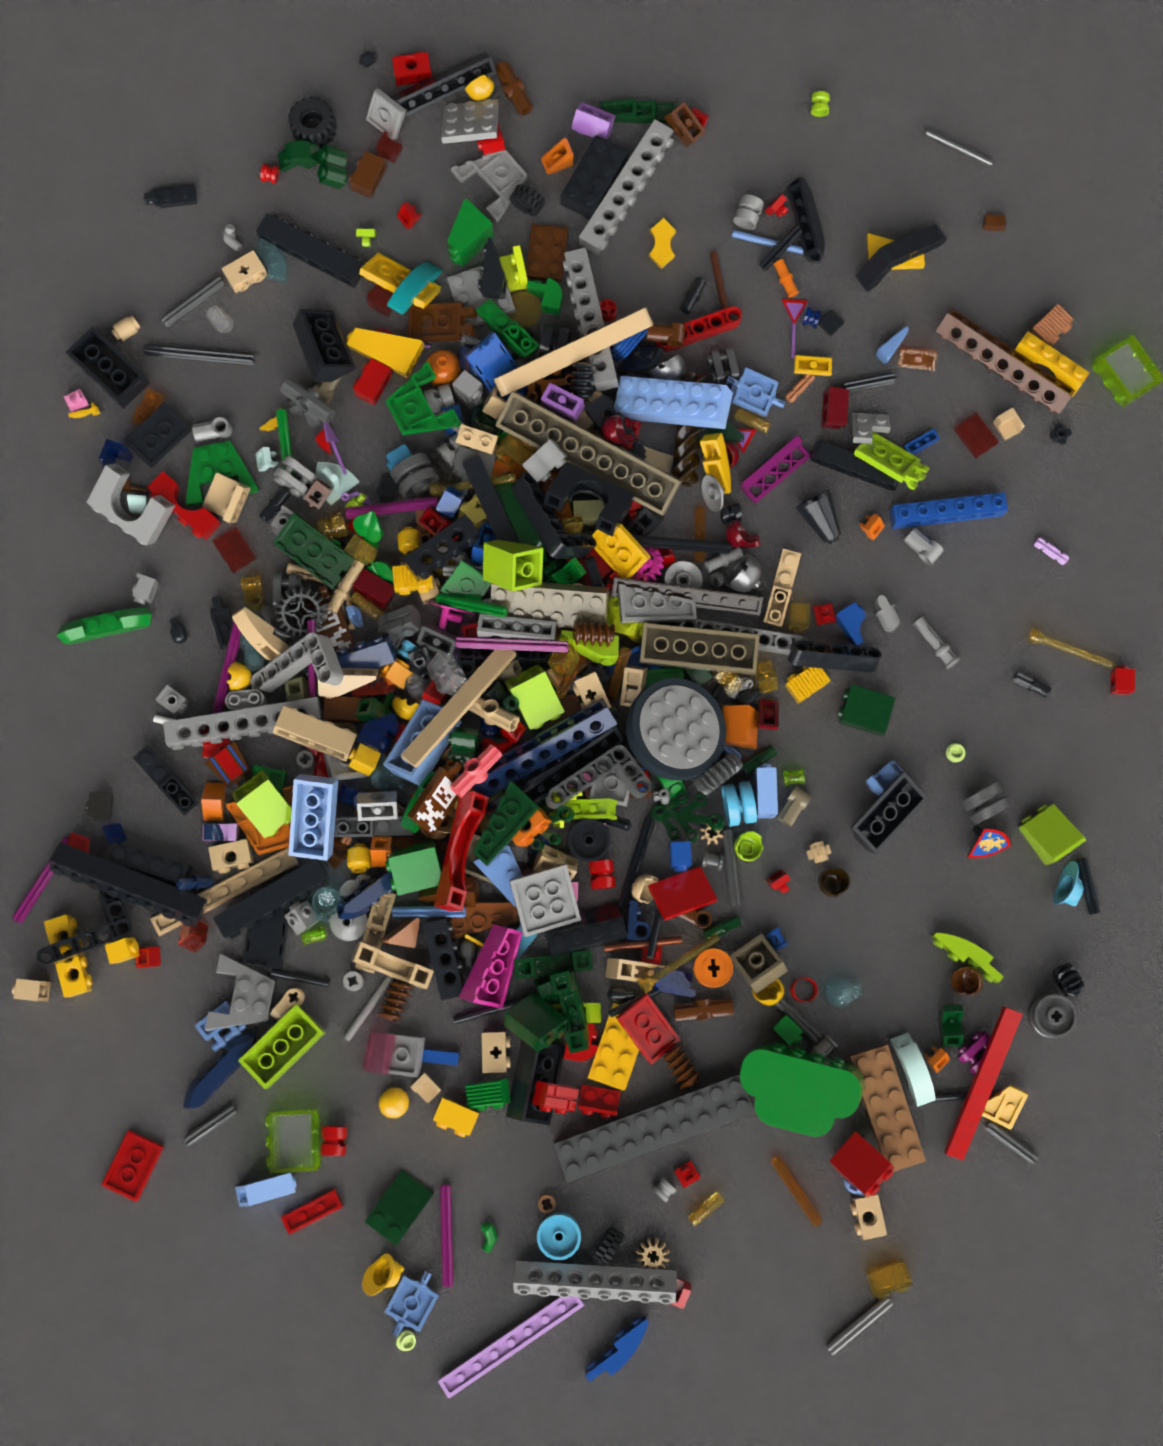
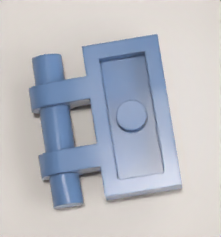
M225 1001L212 1012L229 1014L231 1005L228 1001ZM207 1016L195 1025L206 1041L213 1037L217 1041L211 1046L215 1052L220 1048L224 1049L229 1041L234 1037H239L242 1031L247 1028V1025L230 1026L231 1031L222 1037L219 1032L224 1028L205 1031Z

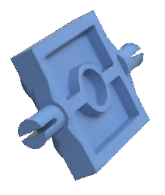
M747 367L743 369L738 380L728 376L725 381L727 384L737 386L733 404L762 417L767 416L772 404L783 408L785 405V401L776 398V389L779 382Z
M424 1270L420 1280H413L404 1275L384 1313L393 1317L397 1322L392 1331L393 1335H395L399 1328L396 1334L398 1336L404 1326L411 1327L420 1332L431 1312L439 1293L431 1290L426 1285L432 1275L427 1270Z

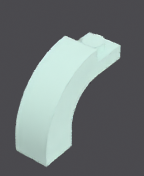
M908 1032L891 1038V1045L904 1069L909 1092L917 1107L936 1100L927 1066L916 1042H913Z

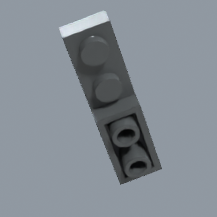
M398 815V819L358 821V816L335 818L334 837L414 835V833L401 826L404 815Z

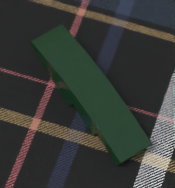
M636 98L600 102V109L616 115L614 122L652 124L654 120L660 123H668L664 116L675 108L674 102L656 104L655 100L637 102Z

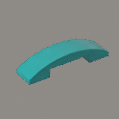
M428 261L421 263L402 281L388 301L387 306L403 315L413 305L414 298L429 282L433 283L442 274L443 270Z

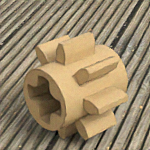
M705 824L706 829H700V832L704 833V836L700 839H706L707 845L712 841L717 845V838L721 839L723 835L719 834V831H714L716 836L709 838V834L706 832L710 831L711 828L708 824Z
M823 841L809 845L810 850L806 851L809 860L814 859L815 864L829 860L828 855L832 853L829 844L824 846Z

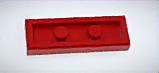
M333 1189L280 1218L288 1234L291 1235L344 1206L336 1189Z

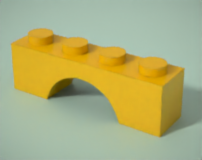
M1027 331L1015 348L1017 352L1032 362L1048 367L1057 379L1074 389L1075 393L1090 373L1029 331Z

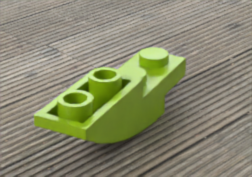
M933 933L930 936L934 939L932 941L933 944L939 949L944 948L948 952L947 956L954 962H964L968 959L967 963L983 972L982 976L990 983H999L1004 976L989 964L994 957L976 944L944 933Z

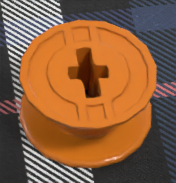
M707 949L700 953L694 961V976L705 987L716 988L723 986L733 975L732 959L721 949ZM711 959L714 960V966H718V970L715 971V977H712V971L708 970V966H711Z

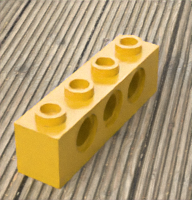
M66 914L44 921L50 945L62 941L61 935L65 931L68 933V938L77 935L75 930L77 929V922L75 918H72V915ZM79 940V945L83 947L82 941ZM67 946L59 948L60 953L66 955L70 950ZM80 955L72 958L70 961L67 960L55 965L64 997L70 998L92 991L91 985H93V980L86 970L88 962L85 955ZM74 969H77L79 976L74 980L71 977V973Z

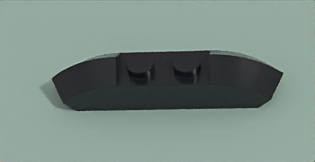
M798 177L788 186L787 191L796 225L803 231L799 237L804 256L809 262L821 263L825 250V240L815 200L806 180L803 177Z

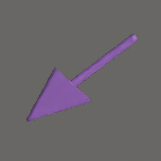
M323 422L326 442H331L344 475H347L335 442L340 441L329 423Z

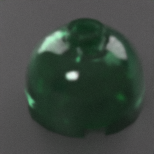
M484 403L481 406H475L469 419L470 427L500 437L504 430L495 426L498 420L482 412Z

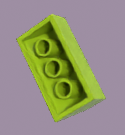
M296 1004L238 1061L266 1090L280 1079L327 1032Z

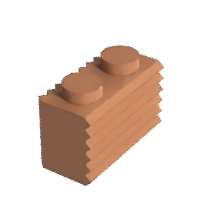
M1057 304L1032 328L1030 333L1048 345L1053 346L1060 339L1058 336L1062 332L1066 334L1073 327L1071 323L1074 318L1062 306Z

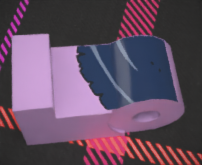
M203 824V841L229 843L239 841L240 826L238 824Z

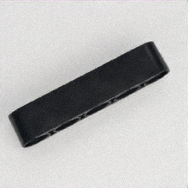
M823 441L815 442L810 456V461L887 490L895 491L897 489L899 481L854 455V452Z
M797 640L792 645L788 661L795 666L870 673L876 670L882 653L874 647Z

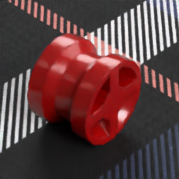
M263 163L260 173L261 182L270 181L272 184H277L279 166L274 165L271 167Z
M610 299L601 301L600 309L603 321L610 322L616 317V303Z

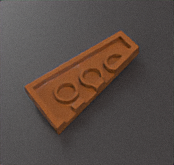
M477 902L476 908L466 907L465 917H447V921L451 920L454 931L450 932L451 938L491 929L493 924L504 926L517 922V909L511 902ZM439 934V942L447 940L444 934Z

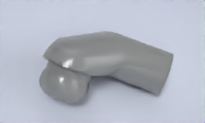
M227 224L223 231L224 242L239 252L243 244L235 238V227L232 224Z
M748 677L734 680L727 697L736 700L739 691L752 688L753 681Z
M668 790L655 791L654 800L661 801L663 805L668 804L670 801Z

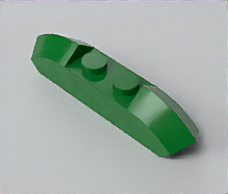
M146 607L83 618L62 625L56 636L64 644H74L142 629L150 626L152 613Z

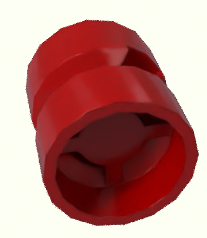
M613 860L589 862V873L593 875L590 879L591 890L616 888L615 876L612 875V872H614Z
M322 1126L321 1138L324 1139V1142L321 1143L320 1155L346 1156L347 1144L344 1140L347 1138V1126Z

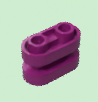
M979 1030L972 1036L973 1041L969 1045L964 1044L957 1051L959 1053L957 1058L962 1063L967 1061L971 1063L968 1070L973 1075L977 1072L984 1052L978 1058L974 1055L982 1047L986 1049L991 1037L987 1031L981 1032Z

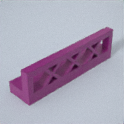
M798 435L741 484L740 489L755 505L810 458L811 455L801 445L803 440ZM797 449L804 455L801 460H792V453ZM789 463V470L787 472H778L779 464ZM776 475L775 482L773 484H765V476ZM754 486L762 487V492L757 498L749 491Z

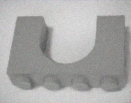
M116 463L105 465L86 503L95 512L107 517L109 522L121 527L123 532L135 537L140 544L147 546L156 543L175 505L161 495L150 498L143 514L138 519L129 516L121 506L120 494L130 473Z

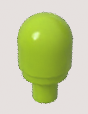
M360 493L358 497L354 496L347 502L345 509L364 506L363 501L367 496L364 493Z

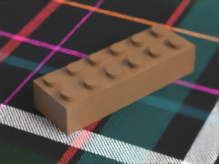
M880 1045L847 1056L849 1064L858 1068L864 1077L865 1087L861 1102L877 1151L894 1166L893 1172L926 1162L888 1045Z

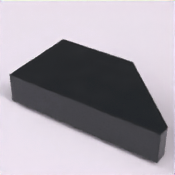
M382 475L376 491L381 504L394 502L400 485L395 483L393 478Z

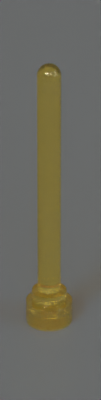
M508 474L490 477L493 485L513 482L516 480V475ZM470 481L448 485L437 482L430 485V494L432 497L440 498L449 486L457 490L471 489L473 486Z
M1032 628L1027 641L1032 644L1043 643L1107 668H1116L1115 662L1046 637L1039 629Z
M719 935L711 936L652 976H643L638 979L637 982L645 994L651 991L652 987L655 986L654 983L720 940Z

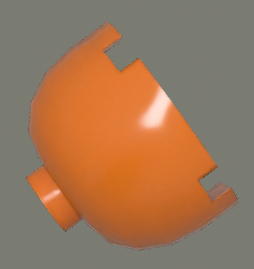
M437 350L430 354L426 360L436 375V379L430 381V383L437 388L445 384H449L452 387L454 381L462 373L459 358L449 350Z

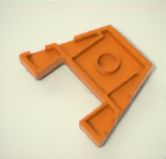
M293 785L282 788L284 797L291 807ZM236 802L226 804V807L259 856L289 847L291 822L279 827L277 833L273 836L264 838Z

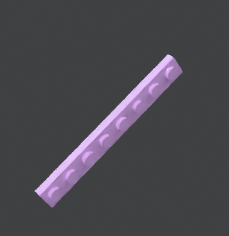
M558 1297L441 1377L438 1383L448 1399L575 1313L584 1306V1303L579 1297Z

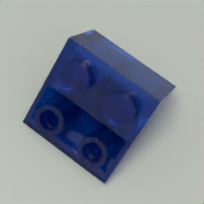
M392 713L367 721L357 740L359 743L381 753L380 756H382L384 752L387 753L392 744L390 740L393 735L396 736L401 726L397 716Z

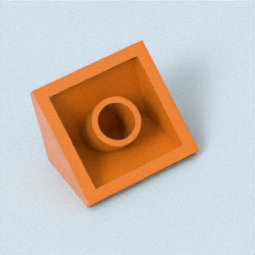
M750 705L722 706V713L726 724L725 745L757 749L758 711Z

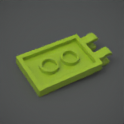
M872 432V444L861 443L856 448L855 456L901 483L905 481L912 490H915L918 486L916 483L919 480L923 481L926 478L925 474L930 469L927 465L920 463L921 459L875 432Z

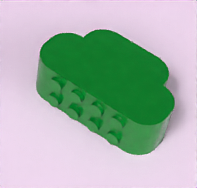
M782 1043L756 1046L742 1063L740 1081L744 1090L756 1097L755 1112L765 1124L807 1136L818 1137L826 1134L832 1128L837 1118H846L852 1115L858 1108L865 1087L864 1077L858 1068L844 1063V1059L833 1057V1060L825 1058L824 1054L814 1052L813 1055L805 1053L806 1050L794 1047V1050L788 1049Z

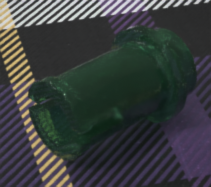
M508 696L503 700V706L508 711H515L519 707V700L515 696ZM510 700L513 703L511 707L508 705Z

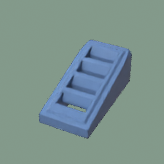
M907 326L878 348L876 356L884 365L888 363L906 337L909 330Z

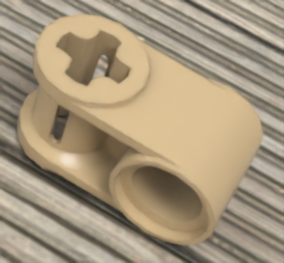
M300 988L288 990L276 1004L270 1015L279 1021L296 1004L301 1006L305 999L304 991ZM297 992V998L299 1000L292 1001L293 997L291 996V994Z

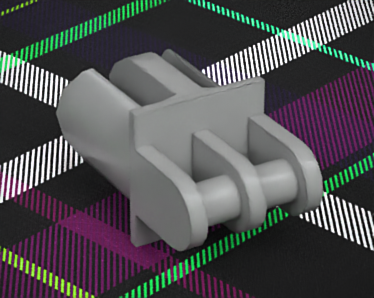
M880 595L874 602L877 610L874 616L878 617L885 631L891 632L896 629L900 620L894 609L895 604L890 606L887 598L884 595Z

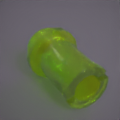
M318 927L317 930L301 933L303 945L318 941L324 942L327 939L325 928Z

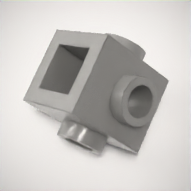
M308 901L302 904L299 902L289 907L290 912L285 915L288 924L293 928L297 936L313 927L320 920Z

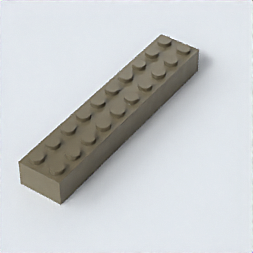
M517 391L511 392L495 425L537 449H540L547 441L553 439L567 455L564 459L566 462L635 494L634 501L662 516L665 515L683 481L616 444L606 441L603 437Z

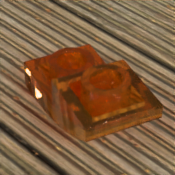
M147 388L141 404L136 407L131 422L140 426L164 403L166 395L152 388Z

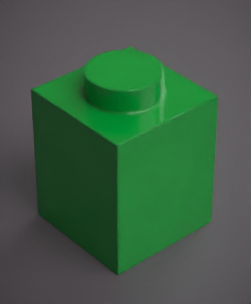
M783 1015L771 1028L787 1046L791 1044L795 1046L802 1039L801 1034L803 1031L787 1015Z

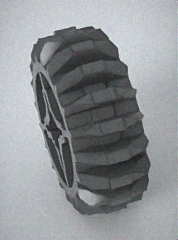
M300 586V592H297V589L293 587V594L287 590L285 591L287 598L282 595L280 596L284 603H276V606L281 607V609L275 610V613L281 614V616L276 618V621L283 620L279 627L283 628L285 625L288 627L285 633H288L291 629L293 630V637H295L296 632H299V638H303V632H306V635H308L307 627H304L305 618L317 616L315 627L317 626L319 629H322L323 626L319 621L326 622V618L321 617V615H327L328 612L321 610L327 605L326 603L320 605L319 602L323 600V597L321 596L316 599L317 591L311 595L309 594L311 588L308 587L307 592H303L304 587ZM299 597L296 608L286 609L287 603L290 600ZM304 597L310 599L315 604L317 610L306 607ZM301 603L302 608L307 612L303 615L302 622L301 617L296 613V611H299ZM286 615L296 617L298 627L291 624Z
M734 752L729 753L694 781V784L699 792L708 795L743 767V764Z

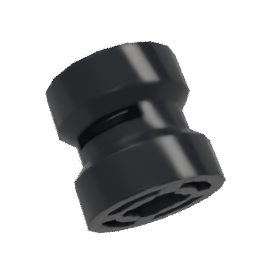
M739 502L733 503L731 506L723 505L720 510L723 524L736 519L742 521Z

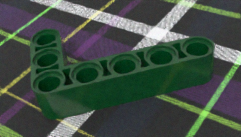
M508 473L492 480L519 543L543 547L537 532L512 491L511 486L514 482L510 474ZM543 548V566H544V565L548 562V559H547V557H546V554H545V551H544V548Z

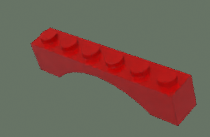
M469 791L462 798L459 797L434 902L435 907L450 912L463 911L467 894L465 885L467 853L474 833L485 816L489 797L475 791Z

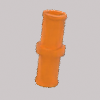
M784 259L776 261L773 266L780 277V284H783L788 298L796 296L799 291L793 281L792 273H789Z

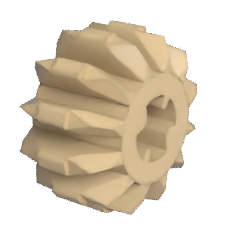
M647 1238V1246L641 1242L640 1246L644 1250H636L637 1254L642 1255L637 1257L636 1261H644L640 1268L644 1269L648 1265L647 1269H652V1267L658 1269L657 1266L660 1265L662 1269H665L666 1266L662 1261H670L668 1257L663 1256L670 1253L669 1249L662 1250L666 1244L662 1242L658 1246V1238H655L654 1244L651 1243L650 1238ZM651 1251H655L658 1256L657 1259L654 1257V1260H650L648 1253L652 1254Z

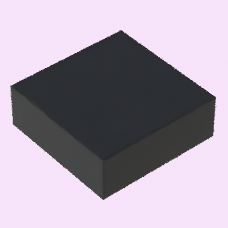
M830 310L819 321L818 325L832 337L844 325L845 321L833 310Z

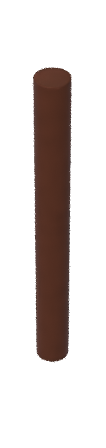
M714 251L710 253L721 310L729 307L718 255Z
M682 937L658 938L657 946L682 944ZM650 939L604 944V952L646 948L649 945Z

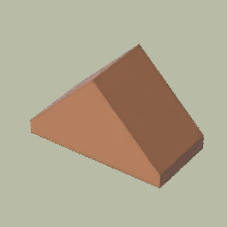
M409 917L384 936L381 942L415 948L420 923L419 918Z

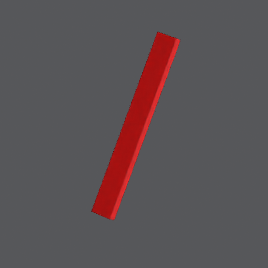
M1003 1006L944 1150L946 1155L964 1160L1023 1016L1021 1012Z

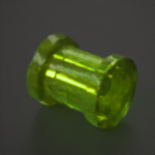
M803 768L794 771L784 769V786L788 787L789 784L799 783L804 785Z

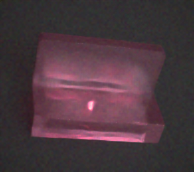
M369 1031L362 1067L363 1071L389 1074L395 1035Z

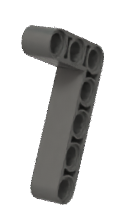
M617 745L553 787L547 794L545 802L549 808L557 809L613 771L616 772L635 798L645 797L651 789V782L624 746ZM614 753H619L622 759H616ZM598 763L605 764L607 770L600 769ZM625 769H631L633 771V775H628ZM584 773L590 775V781H587L583 778ZM567 784L574 785L576 791H570L567 788ZM637 784L643 785L645 791L638 790ZM551 795H558L560 801H553Z

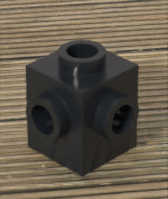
M594 662V664H589L584 668L582 676L595 671L604 690L605 685H608L611 679L610 669L605 668L601 663Z

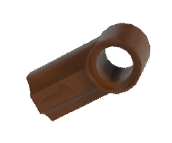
M671 323L669 325L654 324L648 328L647 340L665 342L669 346L681 347L684 343L686 327L680 323Z
M700 908L679 915L680 918L702 929L708 928L712 922L711 914ZM699 915H707L709 922L706 925L699 924L697 920Z

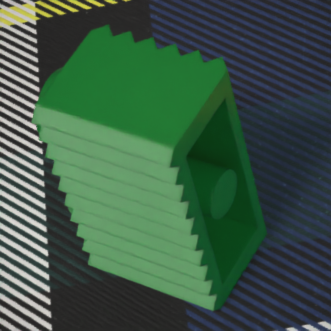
M508 1078L465 1085L468 1108H475L476 1112L488 1110L487 1106L492 1105L493 1109L505 1108V1104L511 1102Z

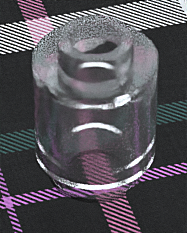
M215 305L207 311L208 320L219 333H228L232 330L234 320L222 307Z
M417 674L408 676L405 681V687L411 700L414 702L425 700L422 696L427 687L423 678Z

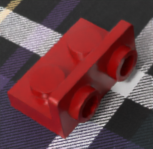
M581 1085L578 1109L582 1110L581 1114L593 1115V1112L601 1113V1117L612 1119L613 1115L617 1116L621 1091Z

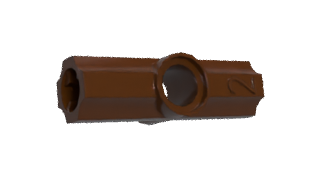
M508 61L498 63L495 67L496 75L502 84L505 96L508 100L512 101L519 116L529 114L533 109V105L525 93L523 82L519 77H516Z
M732 998L696 1000L692 1003L673 1005L675 1021L693 1019L697 1021L713 1019V1017L734 1015Z

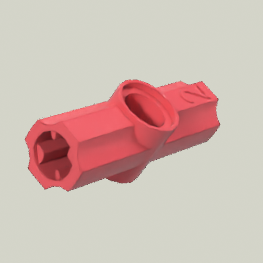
M490 744L477 758L469 759L464 765L465 771L450 785L451 790L462 798L475 784L484 782L488 777L487 771L501 758V752Z

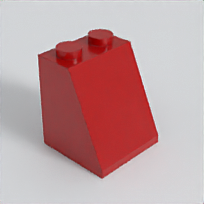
M856 1131L829 1160L835 1170L867 1198L870 1195L874 1196L880 1189L879 1185L884 1180L890 1179L894 1173L892 1163Z

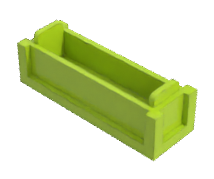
M611 798L570 800L564 804L574 810L573 819L608 818L617 820L616 804H618V800Z

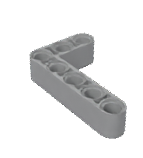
M309 633L252 676L250 684L252 689L266 693L273 692L311 663L318 680L322 683L334 686L340 685L344 675L329 637L317 633Z

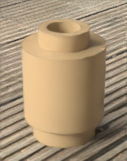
M131 315L112 325L114 329L111 331L117 340L125 341L136 334L140 326Z

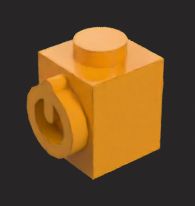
M396 658L395 662L381 666L379 677L383 678V683L391 688L395 686L396 688L404 689L413 673L409 671V665Z

